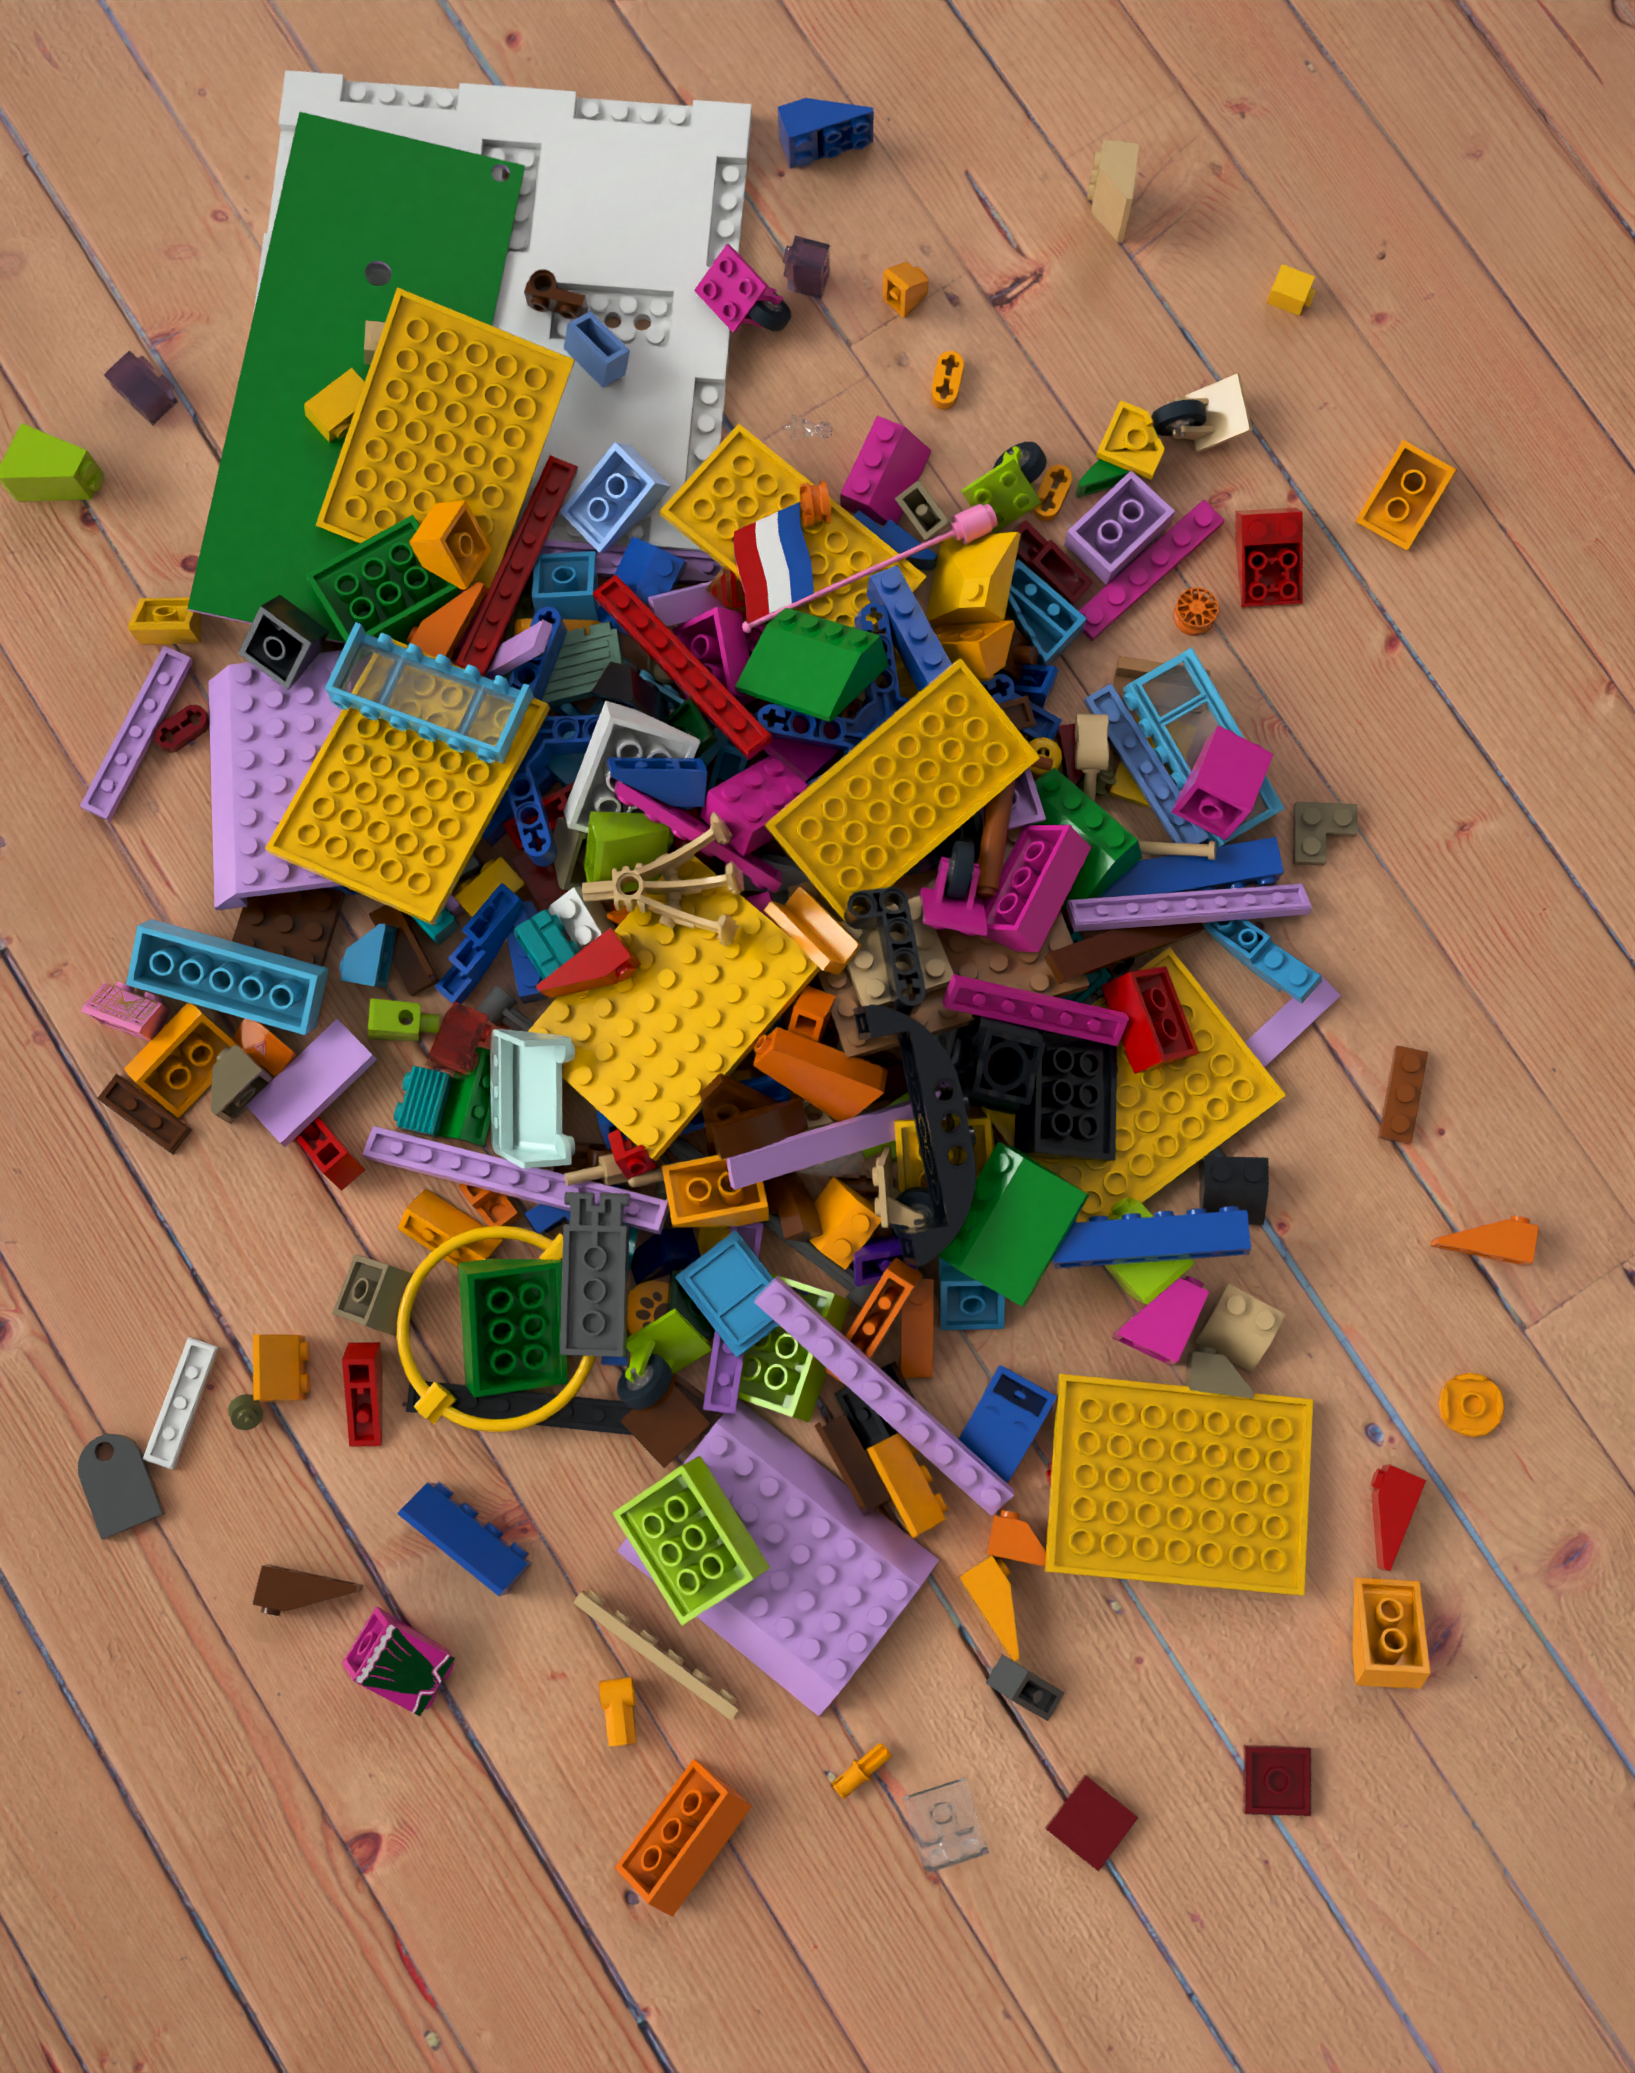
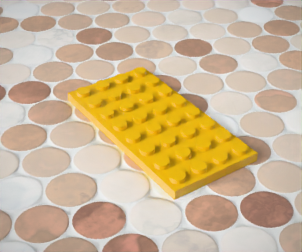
M738 424L661 508L660 516L727 571L730 572L731 569L736 578L741 581L734 557V531L800 502V484H814L741 424ZM831 498V523L829 524L821 521L815 522L814 526L805 527L801 504L799 509L801 528L811 560L814 593L899 554ZM904 558L793 610L855 628L854 618L856 614L867 604L871 603L866 595L869 576L898 565L913 594L925 582L927 576ZM870 614L866 616V621H872L873 624L877 622L876 618L870 617Z
M960 658L767 821L764 826L845 922L844 911L849 897L853 893L890 887L1040 757ZM861 906L853 907L857 914L864 909Z

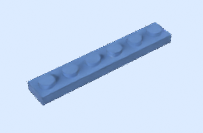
M1110 683L1086 697L1084 703L1091 714H1108L1107 740L1172 842L1193 844L1206 842L1209 836L1203 828L1171 812L1180 791L1112 684Z

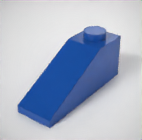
M607 758V765L612 778L673 807L684 810L704 807L707 770L702 758Z

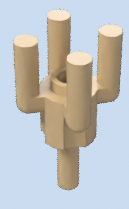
M613 1153L599 1156V1166L564 1174L567 1186L602 1179L604 1185L614 1186L621 1184L623 1188L629 1189L664 1181L662 1168L644 1172L628 1180L616 1164Z

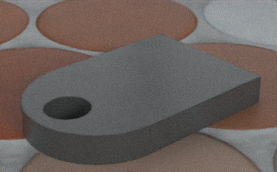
M106 1434L93 1439L83 1449L78 1461L79 1479L101 1539H107L165 1514L146 1460H143L142 1450L132 1439L118 1434ZM105 1442L110 1443L114 1448V1454L108 1461L102 1460L98 1454L100 1446Z

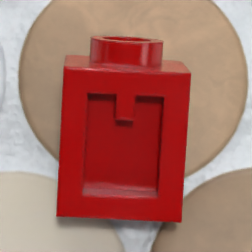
M620 1129L608 1134L614 1160L628 1180L656 1167L655 1161L649 1157V1153L644 1145L634 1147L633 1141L631 1139L626 1140Z

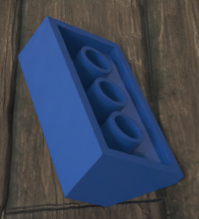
M440 1481L436 1485L432 1482H427L397 1514L497 1596L508 1594L531 1565V1562L526 1559L529 1553L515 1542L511 1546L501 1538L504 1533L491 1522L484 1525L476 1518L479 1513L468 1503L463 1502L460 1505L453 1500L451 1496L454 1492Z

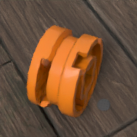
M819 481L818 487L809 483H801L799 494L805 527L814 526L815 522L824 521L825 524L831 523V505L826 481Z
M1194 587L1187 589L1179 596L1173 615L1175 625L1181 632L1189 636L1207 633L1216 620L1219 604L1216 597L1204 588Z

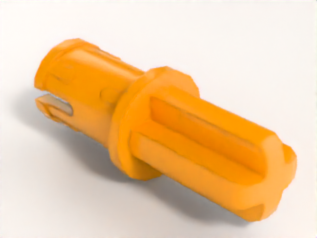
M878 1743L859 1761L854 1759L852 1761L853 1765L831 1782L835 1791L845 1800L865 1781H871L870 1775L891 1758L890 1750L885 1744Z

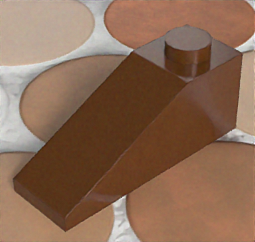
M262 1565L252 1605L262 1606V1613L280 1616L281 1611H288L360 1592L363 1585L274 1565Z

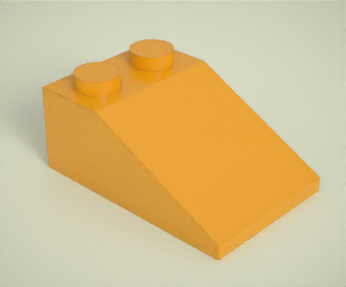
M1402 440L1355 522L1408 551L1443 497L1458 469L1408 441Z
M718 1155L661 1166L673 1227L742 1226L769 1220L763 1181L735 1190L730 1184L726 1159L721 1160Z
M1355 1577L1353 1664L1356 1685L1421 1689L1429 1677L1430 1664L1420 1581Z

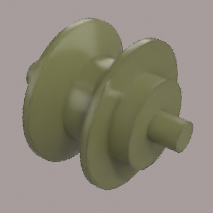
M1108 764L1107 770H1100L1097 773L1096 795H1107L1109 790L1106 785H1114L1116 783V778L1110 764Z
M243 1394L237 1396L229 1404L228 1413L235 1428L250 1430L258 1426L262 1421L263 1411L260 1407V1402L253 1400V1395Z

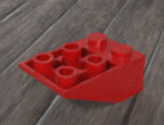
M1296 507L1235 511V542L1241 606L1302 604L1303 511Z

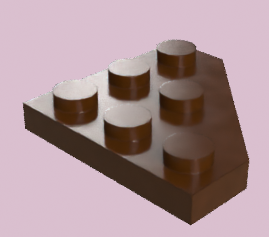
M719 1073L700 1093L708 1156L717 1155L710 1123L740 1116L739 1112L779 1103V1101Z

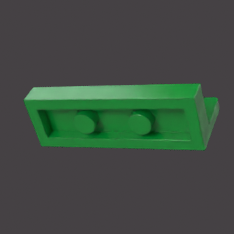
M462 1046L438 1136L458 1139L476 1146H484L491 1121L490 1049Z

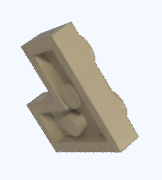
M1295 802L1293 864L1324 866L1326 864V836L1355 837L1357 835L1358 804Z

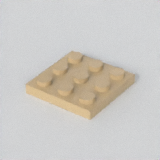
M917 896L908 899L925 990L926 993L948 986L954 973L936 929L923 923L921 898ZM896 904L886 907L891 911L899 910ZM844 921L839 922L861 944V948L846 966L861 1005L875 1004L884 1007L892 1005L878 927L854 929ZM890 933L891 937L896 941L905 940L901 933ZM904 962L896 963L897 968L901 971L911 970ZM907 988L903 996H908Z

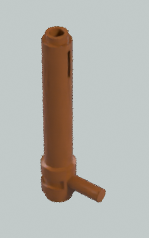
M1039 756L1040 758L1031 765V767L1050 771L1053 759ZM1016 779L986 805L977 863L979 864L978 869H980L976 895L979 897L994 898L995 893L999 892Z

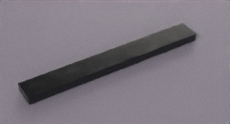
M425 1381L429 1387L434 1383ZM411 1383L409 1384L406 1412L418 1413L413 1406L421 1397ZM439 1383L457 1399L451 1407L468 1415L486 1419H507L522 1416L541 1408L557 1396L555 1394L514 1391L474 1398L466 1385ZM574 1396L556 1414L535 1425L632 1435L620 1422L632 1408L628 1407L623 1401Z

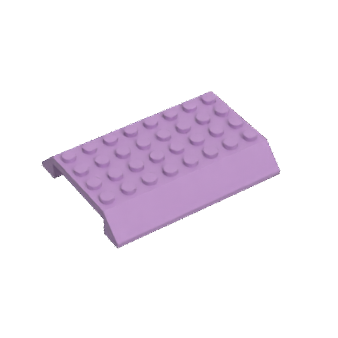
M342 650L319 653L289 690L250 662L228 665L209 681L214 907L216 910L247 907V897L342 886L269 854L265 849L342 711L341 708L331 703V699L325 690ZM373 655L357 662L344 691L353 692Z
M737 1399L735 1415L724 1413L685 1463L701 1455L769 1564L770 1569L696 1617L816 1715L820 1716L916 1594L939 1559L878 1510L863 1516L847 1485L741 1400ZM626 1537L617 1552L654 1581Z

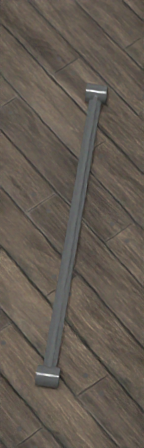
M497 985L494 986L476 1009L497 1027L503 1022L512 1030L528 1032L534 1025L531 1020L514 1008L517 1001ZM677 1136L666 1149L682 1162L706 1157L680 1136ZM769 1213V1220L760 1222L847 1289L850 1293L846 1298L862 1310L878 1283L857 1287L854 1283V1271L850 1267L846 1270L821 1253L809 1240L799 1242L784 1239L779 1215Z

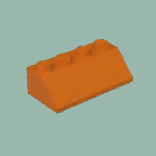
M693 1759L614 1868L649 1905L673 1917L752 1806L734 1788L699 1761Z

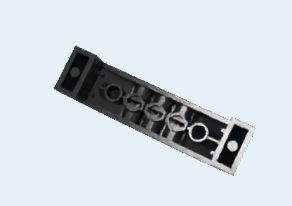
M871 1004L854 1008L853 1012L859 1040L897 1034L934 1223L897 1232L903 1262L915 1266L925 1265L938 1256L952 1242L963 1226L972 1204L976 1178L973 1145L976 1144V1135L973 1126L968 1125L966 1113L970 1111L969 1100L966 1093L962 1094L957 1072L948 1053L938 1039L922 1024L906 1014L880 1005ZM936 1085L941 1089L939 1098L935 1094ZM943 1117H945L947 1120V1127L945 1130L942 1128ZM950 1149H952L953 1151V1159L951 1162L948 1159V1153Z

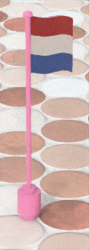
M800 502L734 531L733 545L734 557L745 593L747 621L743 623L742 629L746 633H751L752 628L774 619L784 608L796 609L952 536L957 541L961 540L964 544H967L992 532V528L998 526L995 512L988 503L985 505H975L952 517L951 531L815 593L813 590L811 560L800 522Z

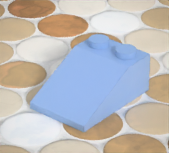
M614 442L564 505L560 513L599 553H603L646 516L661 500L671 485L631 445Z

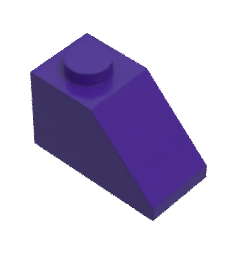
M896 1234L872 1238L853 1255L854 1283L857 1287L876 1284L896 1257L903 1261L899 1237ZM908 1264L909 1266L917 1270V1266Z

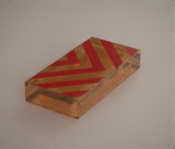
M723 566L705 591L726 609L741 612L744 623L747 621L742 582L731 569Z

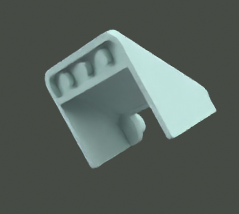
M494 1029L491 1033V1144L495 1154L521 1168L571 1165V1155L575 1153V1142L572 1136L562 1134V1063L573 1061L575 1057V1047L570 1037L505 1029Z

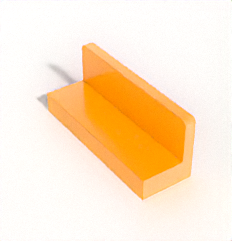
M798 887L785 905L771 901L764 909V912L786 934L794 939L797 945L823 971L840 975L861 948V944L803 887Z
M424 1189L406 1207L397 1229L430 1251H433L454 1236L484 1226L428 1189ZM487 1239L467 1244L447 1255L444 1260L459 1269L458 1263L489 1259L492 1253L501 1245L503 1239Z

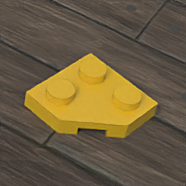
M1120 400L1098 448L1096 458L1128 471L1132 470L1135 474L1152 480L1165 448L1161 439H1158L1149 412Z

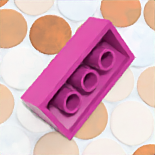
M1027 825L1023 827L1002 868L999 892L995 893L994 898H987L984 903L988 929L987 935L984 937L1014 951H1040L1091 849V846L1071 825Z

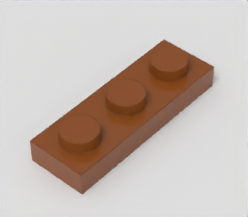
M1398 1045L1394 1048L1378 1138L1408 1145L1412 1143L1428 1056L1427 1051Z

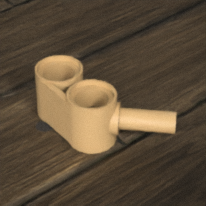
M1076 714L1075 769L1082 770L1085 773L1083 792L1095 801L1097 773L1100 770L1108 769V714Z

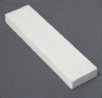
M188 1337L143 1460L172 1470L176 1469L220 1347Z

